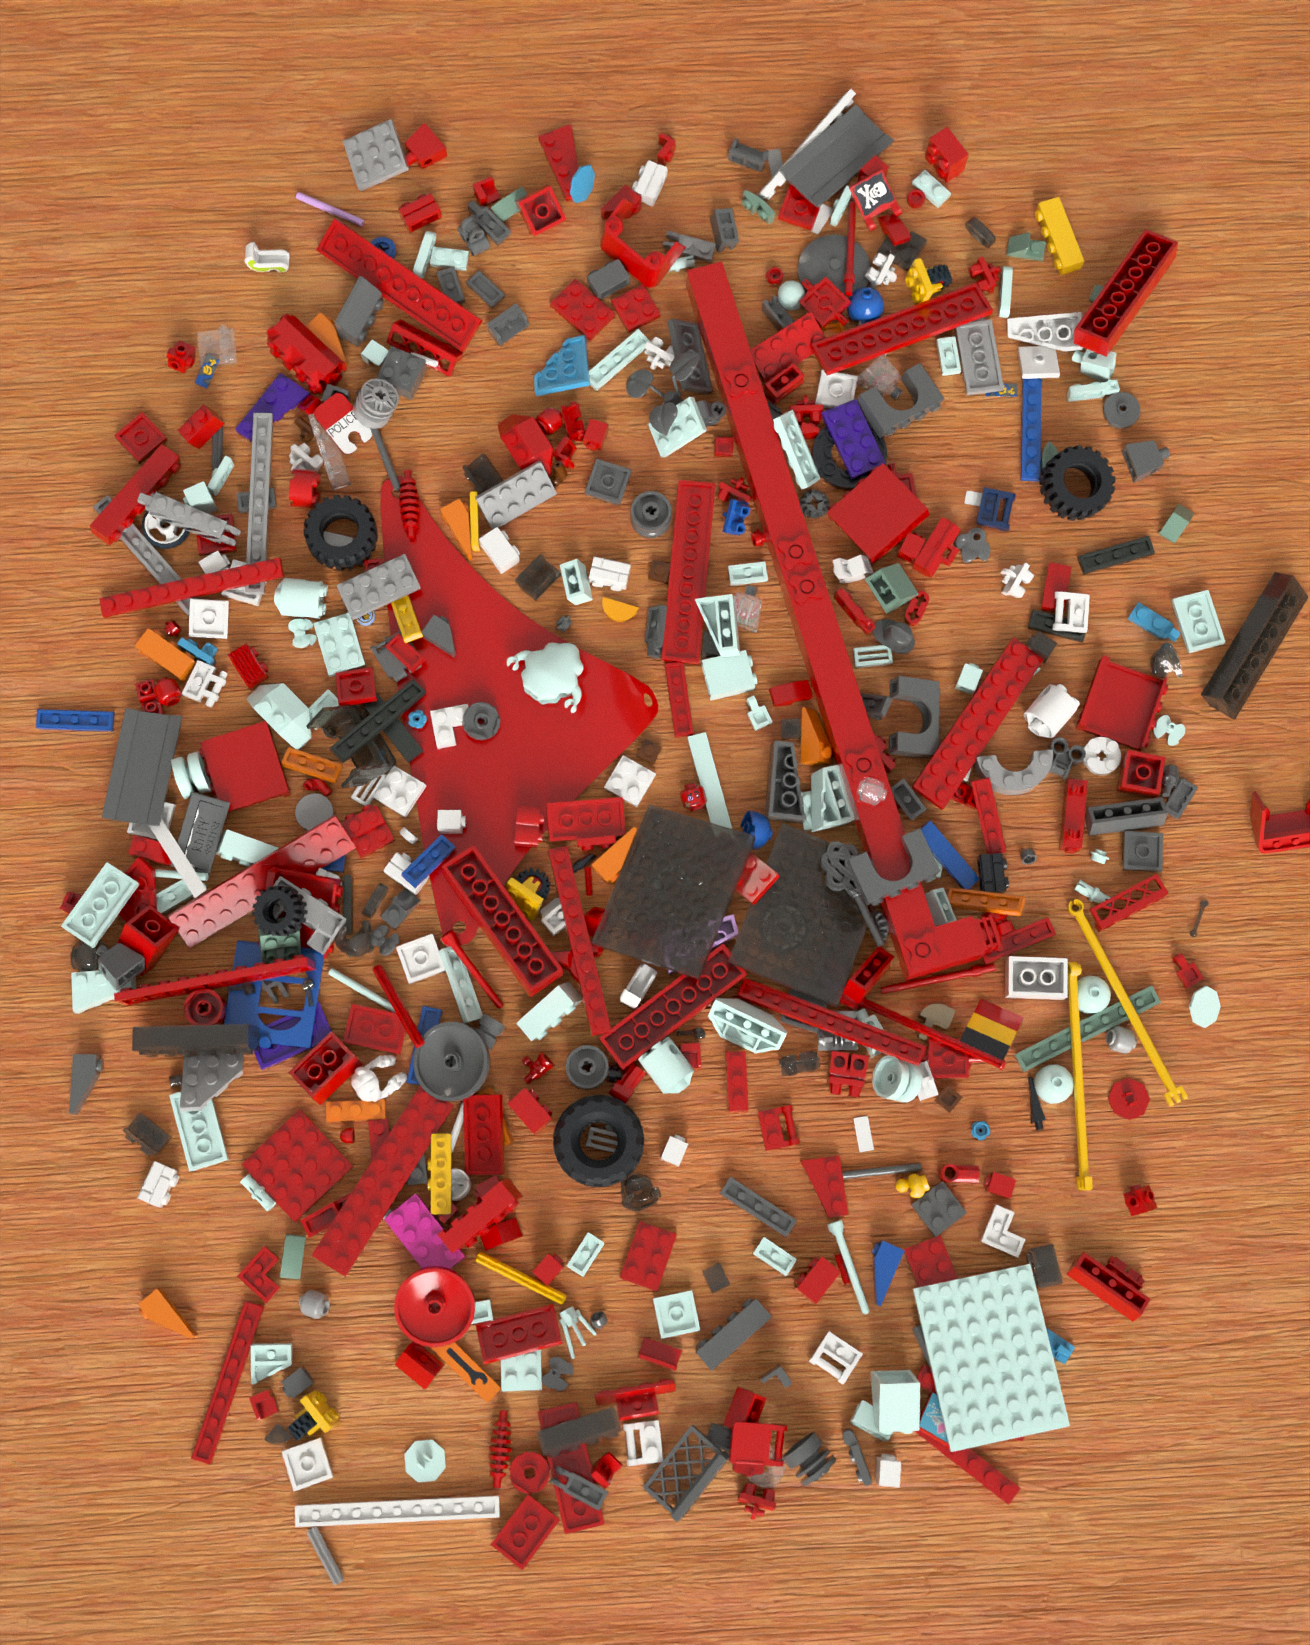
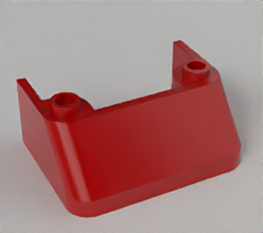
M623 198L605 223L600 247L614 261L619 259L625 270L643 285L654 288L658 286L686 246L676 241L666 256L658 251H653L645 259L619 238L624 227L622 220L634 205L631 201Z
M1252 792L1250 818L1256 845L1261 853L1268 854L1310 847V799L1306 803L1305 810L1270 815L1268 807L1263 805L1257 792Z

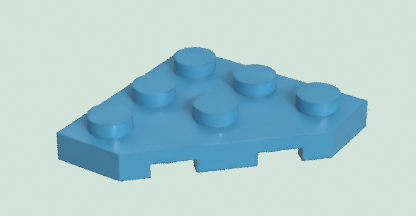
M585 335L566 339L558 353L555 352L546 362L545 368L541 372H537L534 376L536 396L590 385L587 339Z

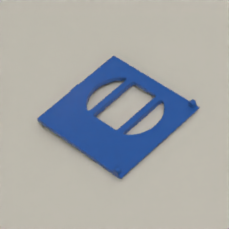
M237 941L232 971L238 966L250 968L254 967L255 963L261 962L258 942ZM301 947V955L308 957L316 964V970L306 972L308 978L281 976L265 979L267 981L307 985L303 1011L259 1007L263 980L230 986L222 1038L259 1042L262 1048H268L271 1044L311 1048L324 955L313 948ZM258 1014L300 1017L301 1020L290 1029L273 1030L261 1021Z

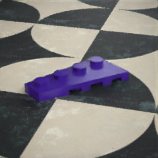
M279 373L236 427V432L252 442L254 413H272L274 423L283 418V415L289 410L296 408L298 403L306 399L310 393L282 373Z

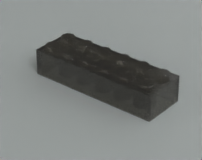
M250 1024L133 1027L132 1051L139 1052V1056L155 1058L158 1055H165V1057H177V1055L194 1057L196 1053L203 1054V1056H215V1053L222 1054L223 1056H233L234 1052L241 1055H253V1052L260 1051V1028Z

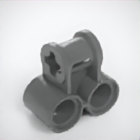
M475 216L466 218L461 223V226L457 227L461 238L467 243L468 249L473 256L490 249L489 242L484 235L483 229L477 224Z
M705 400L696 402L706 428L707 426L718 424L721 417L726 414V407L721 402L709 404Z
M1055 738L1048 746V750L1053 749L1052 765L1048 773L1052 772L1065 780L1071 766H1077L1084 760L1086 756L1085 749L1079 745L1068 749V742L1064 738ZM1054 744H1059L1062 747V751H1056ZM1077 752L1080 759H1074L1071 753Z

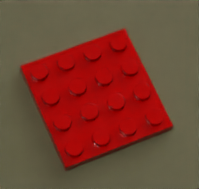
M300 1109L241 1164L260 1186L265 1188L264 1190L294 1222H297L354 1167Z

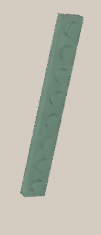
M1152 985L1129 997L1137 1014L1161 1003ZM1120 1002L1080 1021L1081 1043L1129 1019ZM1068 1027L1015 1054L1014 1056L1022 1072L1071 1049V1028Z

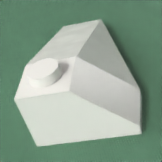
M1076 312L1007 319L1008 338L1061 351L1083 350V347L1074 344L1073 341L1075 327L1084 314Z

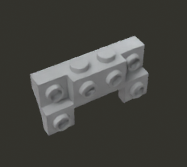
M280 876L273 887H291L299 891L298 894L304 897L302 901L306 902L307 906L304 909L308 910V913L304 914L306 921L303 924L315 931L307 945L324 955L345 924L346 918L329 908L324 900H317L312 897V893L307 889H300ZM279 900L273 908V915L276 920L282 911L287 912L286 905L282 900Z

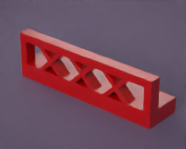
M402 319L392 324L386 343L410 354L414 352L409 346V342L412 341L417 344L419 351L415 352L416 354L420 353L421 356H426L424 351H431L434 355V360H438V365L436 367L428 366L449 377L453 373L456 362L460 361L464 354ZM395 332L401 335L403 342L398 343L393 340ZM441 359L451 362L449 369L442 366Z
M1155 874L1098 904L1089 911L1097 923L1095 928L1099 933L1165 898L1169 893L1158 874ZM1155 880L1160 888L1156 892L1147 890L1148 883ZM1134 890L1143 892L1141 900L1130 899L1131 892ZM1115 900L1126 901L1125 908L1122 910L1113 908ZM1100 908L1109 910L1108 917L1103 920L1100 919L1096 912Z

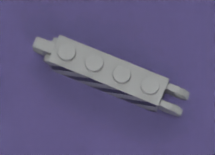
M157 492L155 494L152 493L151 496L140 493L137 499L138 503L146 506L145 510L149 511V514L153 517L220 544L223 542L235 546L236 541L224 536L226 531L237 536L241 533L239 529L228 525L227 521Z

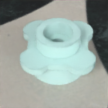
M1096 849L1095 852L1090 851L1092 854L1091 860L1105 864L1106 859L1109 860V857L1106 856L1107 852Z

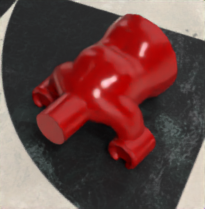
M543 1052L538 1055V1059L535 1062L528 1056L521 1060L530 1069V1073L523 1078L527 1084L533 1080H539L545 1076L547 1071L555 1067L553 1061Z

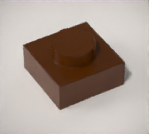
M653 560L648 579L666 584L671 564Z
M645 739L636 757L654 765L662 747Z
M946 1085L934 1101L951 1113L962 1099V1096Z

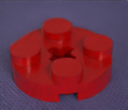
M526 1451L513 1460L510 1466V1479L518 1491L525 1494L535 1493L542 1490L548 1483L550 1466L541 1454ZM530 1467H533L535 1476L527 1478L524 1471L525 1468L530 1469Z

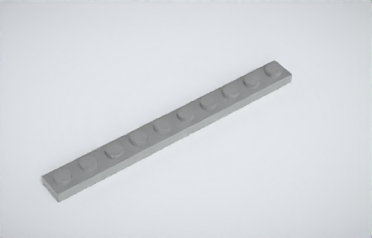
M254 413L246 565L267 560L273 435L272 413ZM266 582L245 586V593L265 595Z

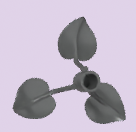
M684 352L678 354L672 360L670 371L674 373L671 378L676 392L669 391L663 394L657 388L650 385L654 375L646 369L634 372L627 380L626 390L632 398L644 396L648 388L664 398L662 406L654 407L649 416L652 427L663 435H668L669 429L677 417L678 408L676 405L684 401L680 397L681 392L678 389L676 379L681 382L692 374L699 363L700 354Z

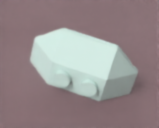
M284 683L259 685L246 698L256 712L295 749L300 750L312 738L310 709Z
M716 998L708 1015L720 1037L753 1053L779 1050L787 1034V1031L773 1015L739 999Z

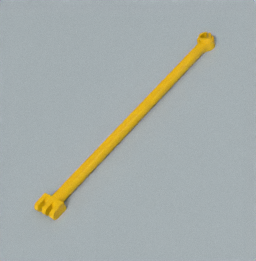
M1074 899L1073 904L1072 901L1068 904L1067 910L1077 919L1167 1090V1093L1163 1094L1169 1107L1174 1105L1171 1097H1173L1176 1103L1181 1102L1178 1096L1179 1093L1183 1100L1188 1099L1182 1086L1176 1088L1083 912L1084 904L1082 901ZM1072 905L1077 906L1078 911H1073Z
M1067 962L1079 1177H1076L1078 1190L1090 1191L1093 1185L1088 1169L1077 976L1081 974L1082 969L1081 965L1077 964V962Z

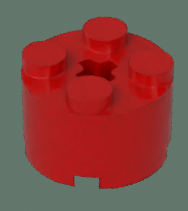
M293 468L291 474H295L294 479H290L289 500H293L290 506L314 508L317 502L320 503V492H317L318 485L321 484V474L315 470Z
M211 989L195 990L188 995L184 1002L186 1019L200 1029L212 1030L218 1027L225 1019L226 1002L221 995ZM203 1006L208 1007L207 1013L202 1009Z

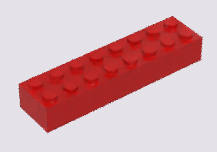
M1145 229L1075 327L1073 343L1107 357L1176 258L1178 242Z
M474 845L441 866V873L529 997H532L563 975L564 970Z
M723 943L611 1028V1032L599 1037V1041L620 1069L624 1071L643 1054L649 1052L655 1044L670 1036L712 1004L716 998L721 997L746 978L747 973Z

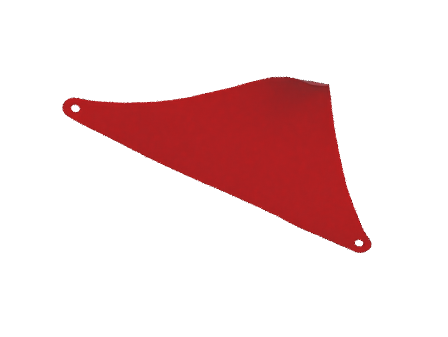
M397 476L398 481L400 483L401 480L404 479V477ZM388 478L381 487L384 563L403 554L406 555L421 589L409 594L421 632L433 615L437 617L443 616L449 621L456 650L454 658L423 637L411 641L415 649L426 660L421 664L422 667L413 673H410L407 668L405 670L407 676L397 682V689L399 691L414 679L426 691L424 697L402 714L403 726L424 751L410 762L412 776L426 785V788L416 801L424 851L441 835L437 829L438 810H461L463 816H466V828H463L462 834H442L456 848L429 875L442 934L444 935L453 929V925L457 921H462L466 925L463 933H456L457 943L461 946L468 944L474 938L479 925L441 873V866L474 845L504 886L523 857L532 848L515 846L517 806L541 807L540 812H544V822L539 824V831H543L544 834L548 830L546 803L575 801L647 728L658 714L659 707L657 699L648 685L579 649L580 660L583 663V672L577 679L582 696L574 713L570 711L574 705H569L565 708V701L573 699L572 695L560 698L557 703H547L544 705L528 695L524 690L521 677L522 671L526 669L525 660H520L518 662L519 668L513 670L515 662L508 666L507 659L514 657L521 651L543 650L548 643L562 644L569 642L529 619L494 590L444 536L424 507L420 497L418 499L420 502L418 507L419 514H417L419 515V520L417 521L418 528L414 530V538H407V530L403 528L402 523L404 522L401 520L400 500L393 497L392 490L394 488L390 478ZM389 603L387 605L392 636L399 632L400 628L392 605ZM644 694L650 696L652 706L645 704ZM478 702L489 703L497 710L500 716V727L491 738L475 740L468 736L462 725L453 727L456 746L437 748L430 711L468 704L469 707ZM416 710L423 711L427 717L425 725L419 729L411 727L408 723L409 714ZM479 718L478 723L482 725L483 720Z

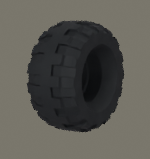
M606 1095L587 1096L572 1103L558 1119L553 1135L554 1153L563 1171L576 1182L591 1187L611 1186L627 1178L639 1164L644 1149L643 1128L635 1112L621 1100ZM593 1123H605L612 1127L617 1135L618 1143L615 1152L604 1160L591 1159L581 1149L580 1138L582 1132Z

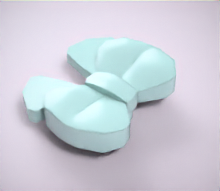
M306 618L304 620L294 619L289 622L288 629L294 633L292 645L295 647L304 648L309 646V644L312 646L316 642V635L305 634V631L313 628V623Z
M1163 715L1157 720L1153 733L1156 738H1160L1165 732L1168 733L1167 744L1174 746L1184 736L1186 728L1183 724L1175 725V723H1171L1170 717Z

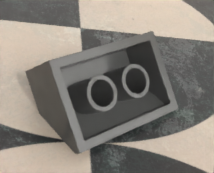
M359 276L335 321L339 338L358 347L361 342L366 340L369 327L374 325L378 310L381 311L384 306L382 292L361 276Z

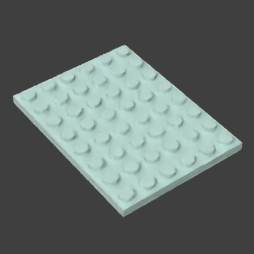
M1030 1264L913 1289L950 1452L1070 1426Z

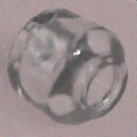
M867 777L865 780L860 781L857 795H859L861 801L877 805L880 801L885 800L887 790L884 789V782Z

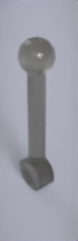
M1207 900L1200 902L1201 908L1193 930L1190 931V936L1192 937L1197 936V928L1204 908L1208 906Z

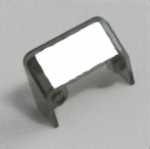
M358 704L324 707L306 727L307 729L322 728L328 738L341 739L367 718L369 713L363 706ZM380 733L350 757L356 768L351 770L350 776L341 784V787L363 786L388 772L396 765V759Z

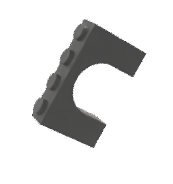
M921 363L906 370L901 378L912 395L914 401L912 408L896 410L890 407L876 387L859 395L857 403L879 438L889 437L897 429H904L912 421H919L927 413H934L941 408L944 397Z
M897 676L890 680L889 697L915 704L922 714L923 724L918 734L896 732L889 735V754L930 759L940 745L939 681Z
M920 828L903 835L900 839L910 861L909 873L901 880L888 881L880 877L875 871L867 852L848 859L847 865L866 906L872 904V906L878 905L883 902L882 898L890 896V898L896 897L905 888L912 890L918 887V883L925 880L927 883L937 878L936 875L940 872V869Z

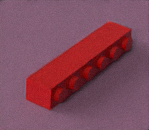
M161 444L91 523L92 534L109 546L113 542H117L124 529L129 528L134 518L145 510L146 506L138 503L137 500L140 493L151 496L152 493L158 492L161 487H165L169 482V478L180 470V457Z

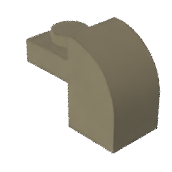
M931 1004L925 1007L917 1017L923 1019L924 1022L920 1021V1023L931 1028L934 1024L946 1030L949 1028L956 1010L943 1004ZM917 1032L919 1033L917 1036L918 1039L922 1041H925L927 1039L926 1035Z

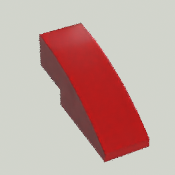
M351 1193L300 1220L309 1238L330 1227Z

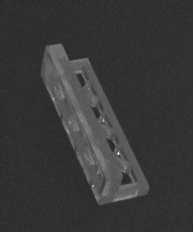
M314 414L308 415L333 490L351 485L338 446L315 419Z

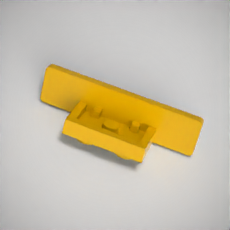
M432 1134L431 1159H428V1171H431V1179H428V1191H431V1214H451V1134Z

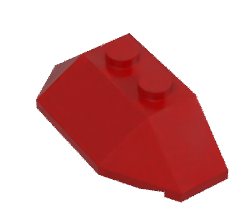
M511 414L498 424L500 438L519 468L523 470L540 461L549 477L552 472L554 447L535 417Z

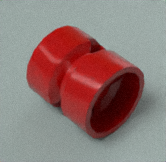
M986 912L981 915L986 918L991 914L1000 937L1016 930L1011 920L1006 919L1009 916L1007 914Z

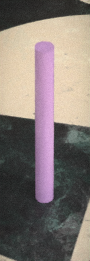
M298 192L296 194V199L361 227L364 224V220L303 193Z

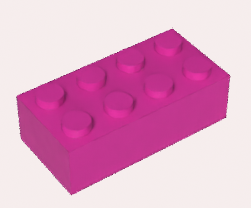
M416 1193L384 1218L421 1268L441 1266L452 1269L466 1257L462 1250L454 1253L450 1252L437 1235L442 1230H445V1228L434 1214H431V1210Z

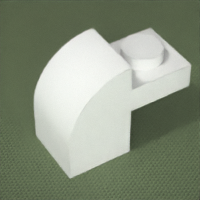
M858 555L849 560L842 558L833 560V571L840 583L858 581L874 574L867 556Z

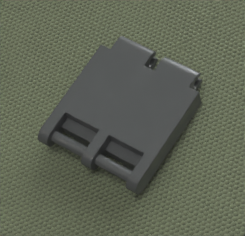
M394 634L389 638L388 636L385 637L383 642L370 648L389 679L394 678L398 682L407 676L405 672L407 667L385 647L376 651L387 644L396 635Z

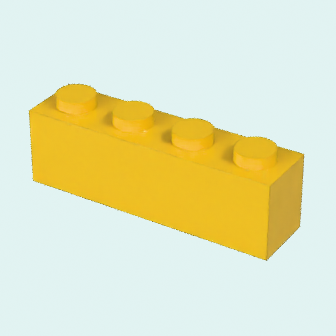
M1057 197L1040 202L1035 211V218L1041 224V233L1048 242L1047 248L1049 253L1053 255L1055 269L1059 270L1060 275L1080 270L1084 259L1060 198Z

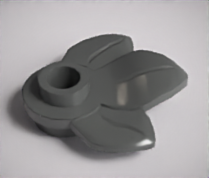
M973 528L969 533L961 534L955 540L954 547L962 549L961 556L964 563L971 562L977 556L981 560L987 561L990 555V546L985 541L986 533L981 528ZM976 533L980 535V539L977 541L973 538V535Z

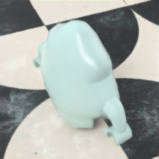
M552 642L548 643L543 650H525L507 659L508 666L515 662L513 670L519 668L518 662L520 660H525L526 669L521 673L525 692L534 700L544 705L547 703H557L560 698L572 695L573 699L565 701V708L569 705H574L570 710L571 713L577 710V704L582 696L577 677L583 672V663L580 660L579 649L576 645Z

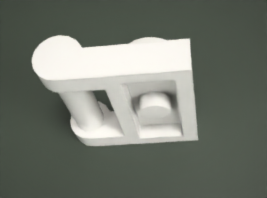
M1055 592V623L1052 630L1086 633L1090 595ZM1064 599L1069 600L1067 624H1062Z
M828 1331L809 1362L813 1365L817 1364L836 1377L838 1382L844 1384L862 1356V1353ZM823 1352L845 1366V1370L841 1372L820 1357Z
M659 1420L623 1424L628 1450L627 1466L663 1462ZM635 1429L640 1430L642 1457L636 1458L633 1431Z

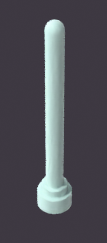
M838 1220L827 1224L829 1232H832V1235L836 1237L863 1314H868L869 1307L843 1236V1221Z

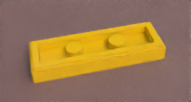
M473 491L470 493L471 547L473 551H480L479 505L475 499L478 493Z
M409 595L391 602L404 642L407 643L423 637Z

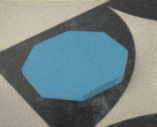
M591 165L580 166L572 178L570 195L575 203L585 201L593 190L595 173Z

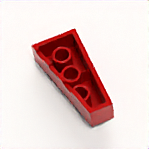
M506 1178L483 1195L481 1202L478 1201L467 1209V1215L465 1213L451 1222L452 1227L442 1230L437 1235L451 1253L465 1247L471 1248L478 1242L476 1238L480 1235L484 1236L491 1231L492 1228L490 1226L494 1222L497 1224L506 1217L504 1213L508 1210H514L520 1204L518 1201L523 1196L511 1180Z

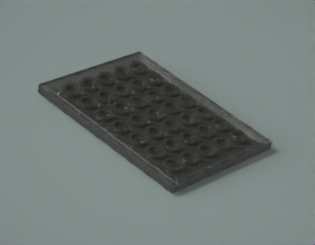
M649 804L591 943L625 956L700 979L756 840L755 836Z
M782 823L766 862V865L777 872L780 877L755 905L750 903L728 962L837 1007L865 934L867 923L855 898H852L845 889L833 891L826 885V872L821 867L820 859L831 843ZM869 904L867 907L872 915L875 906Z

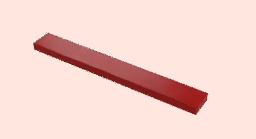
M247 1300L243 1304L191 1459L209 1465L212 1464L265 1306Z

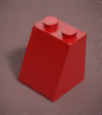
M149 905L125 924L117 944L121 943L144 957L145 970L139 973L143 977L156 966L180 928Z

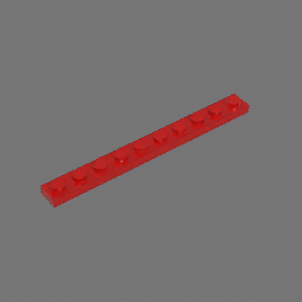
M281 558L270 559L99 598L102 617H111L284 578Z
M565 846L548 850V855L591 1035L609 1033L612 1030L568 848Z
M747 978L744 979L737 993L738 998L916 1066L920 1065L927 1049L922 1044Z

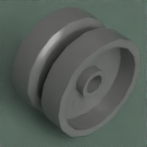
M647 491L639 494L634 499L631 505V524L634 531L645 538H657L668 531L671 524V505L663 494L656 491Z
M591 1045L580 1046L574 1049L568 1056L566 1074L570 1082L577 1088L594 1090L600 1087L607 1079L609 1073L608 1059L599 1048ZM585 1065L591 1066L589 1072H586V1070H584Z

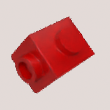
M660 133L659 144L663 148L658 153L657 163L664 166L673 159L676 142L671 136Z
M564 436L553 452V456L557 461L562 462L564 468L574 469L575 465L570 458L577 448L570 438Z
M608 1451L595 1461L591 1476L597 1484H600L605 1489L611 1484L614 1473L622 1467V1463Z

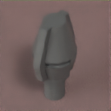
M1170 764L1164 767L1161 782L1163 787L1162 795L1164 797H1169L1171 789L1178 784L1179 773L1178 767Z

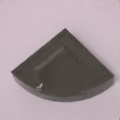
M277 1423L264 1440L271 1444H282L293 1436Z

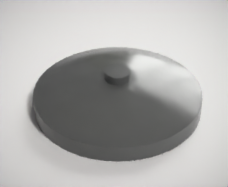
M826 235L809 243L799 258L797 272L800 284L807 278L812 285H815L827 277L845 295L844 274L846 273L847 237L842 235ZM856 241L854 243L853 265L855 283L853 284L852 293L856 289L867 287L869 280L865 277V274L871 267L867 253Z
M444 1022L429 1029L422 1036L425 1044L420 1048H416L414 1053V1071L419 1084L429 1095L443 1101H460L472 1096L484 1084L490 1068V1053L484 1038L471 1026L459 1022Z

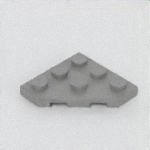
M244 1054L184 1055L180 1098L181 1112L201 1111L214 1096L217 1097L228 1088L230 1082L235 1078L238 1079L243 1074Z

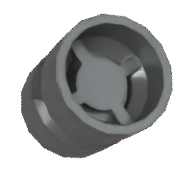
M484 1014L479 1022L480 1028H475V1030L484 1038L488 1049L492 1050L497 1042L495 1036H500L505 1026Z

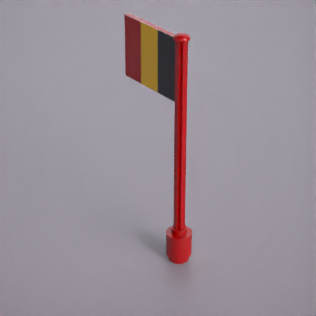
M841 985L836 996L840 1003L855 1010L859 1007H864L998 1067L999 1070H1002L1006 1065L1004 1058L1024 1019L1020 1015L980 999L959 1041L869 1001L866 997L857 1004L843 994L846 987L844 985Z

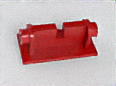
M576 401L571 402L570 406L561 405L568 438L572 441L582 442L586 431L583 420H578V418L582 417L580 405Z
M1111 1256L1109 1258L1108 1264L1105 1266L1107 1269L1137 1290L1143 1287L1142 1284L1145 1280L1142 1279V1275L1132 1268L1126 1273L1127 1265L1117 1257Z

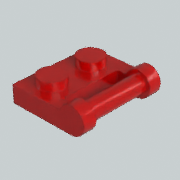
M792 1105L757 1112L765 1151L800 1144L791 1112L793 1111ZM781 1113H784L789 1140L786 1141L783 1139L778 1116Z

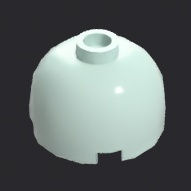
M1089 975L1077 981L1080 1012L1093 1015L1107 1007L1110 1002L1111 992L1108 984L1103 979Z
M1057 1064L1047 1065L1036 1073L1034 1086L1037 1096L1042 1101L1055 1104L1065 1101L1071 1095L1074 1088V1080L1071 1073L1065 1067Z

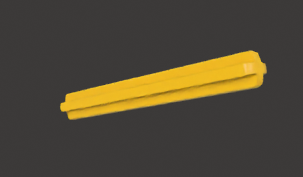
M479 1252L476 1257V1262L559 1304H563L567 1298L566 1294L482 1252Z

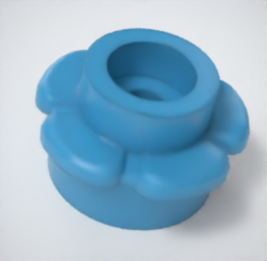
M421 710L411 712L408 716L409 725L417 729L422 728L427 721L426 715Z
M976 1121L972 1125L971 1134L978 1140H984L990 1135V1128L985 1121Z

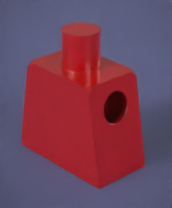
M425 123L405 142L408 153L405 155L408 167L416 162L421 169H424L447 157L446 147Z

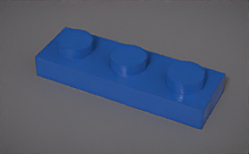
M441 834L401 873V876L416 888L456 847Z

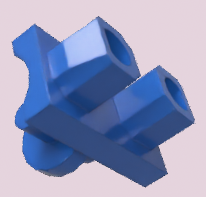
M730 500L728 511L722 514V516L726 517L722 532L739 536L744 534L746 528L745 524H743L744 518L750 513V507H748L747 502Z

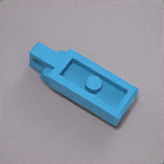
M1139 602L1128 617L1129 621L1158 639L1162 638L1165 640L1167 637L1175 642L1180 635V632L1173 628L1174 625L1170 621Z

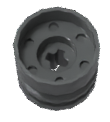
M815 1431L802 1438L782 1456V1459L790 1469L798 1465L801 1467L795 1476L799 1478L805 1475L800 1481L803 1486H807L820 1479L836 1462V1458L833 1455L824 1459L830 1453L828 1448L821 1452L818 1451L823 1441Z

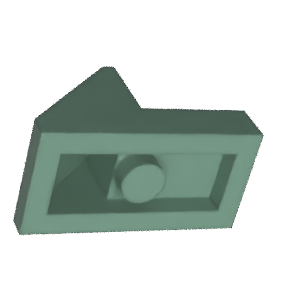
M1030 233L1009 237L1006 256L1043 261L1046 242L1030 239Z

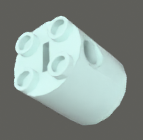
M284 578L275 589L274 602L283 616L320 619L321 616L326 614V604L323 603L324 596H327L328 586L324 585L323 581L314 582L305 579Z
M669 1036L655 1044L651 1051L638 1058L641 1065L663 1094L680 1093L690 1085L692 1073L695 1070Z

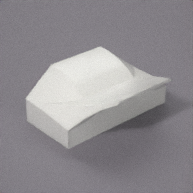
M555 898L541 910V922L553 936L566 927L559 898Z

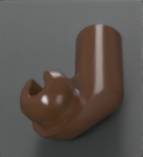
M298 416L294 424L301 428L300 439L303 442H309L313 438V427L301 416Z
M556 461L553 464L556 472L552 475L550 481L556 487L567 477V472L561 461Z

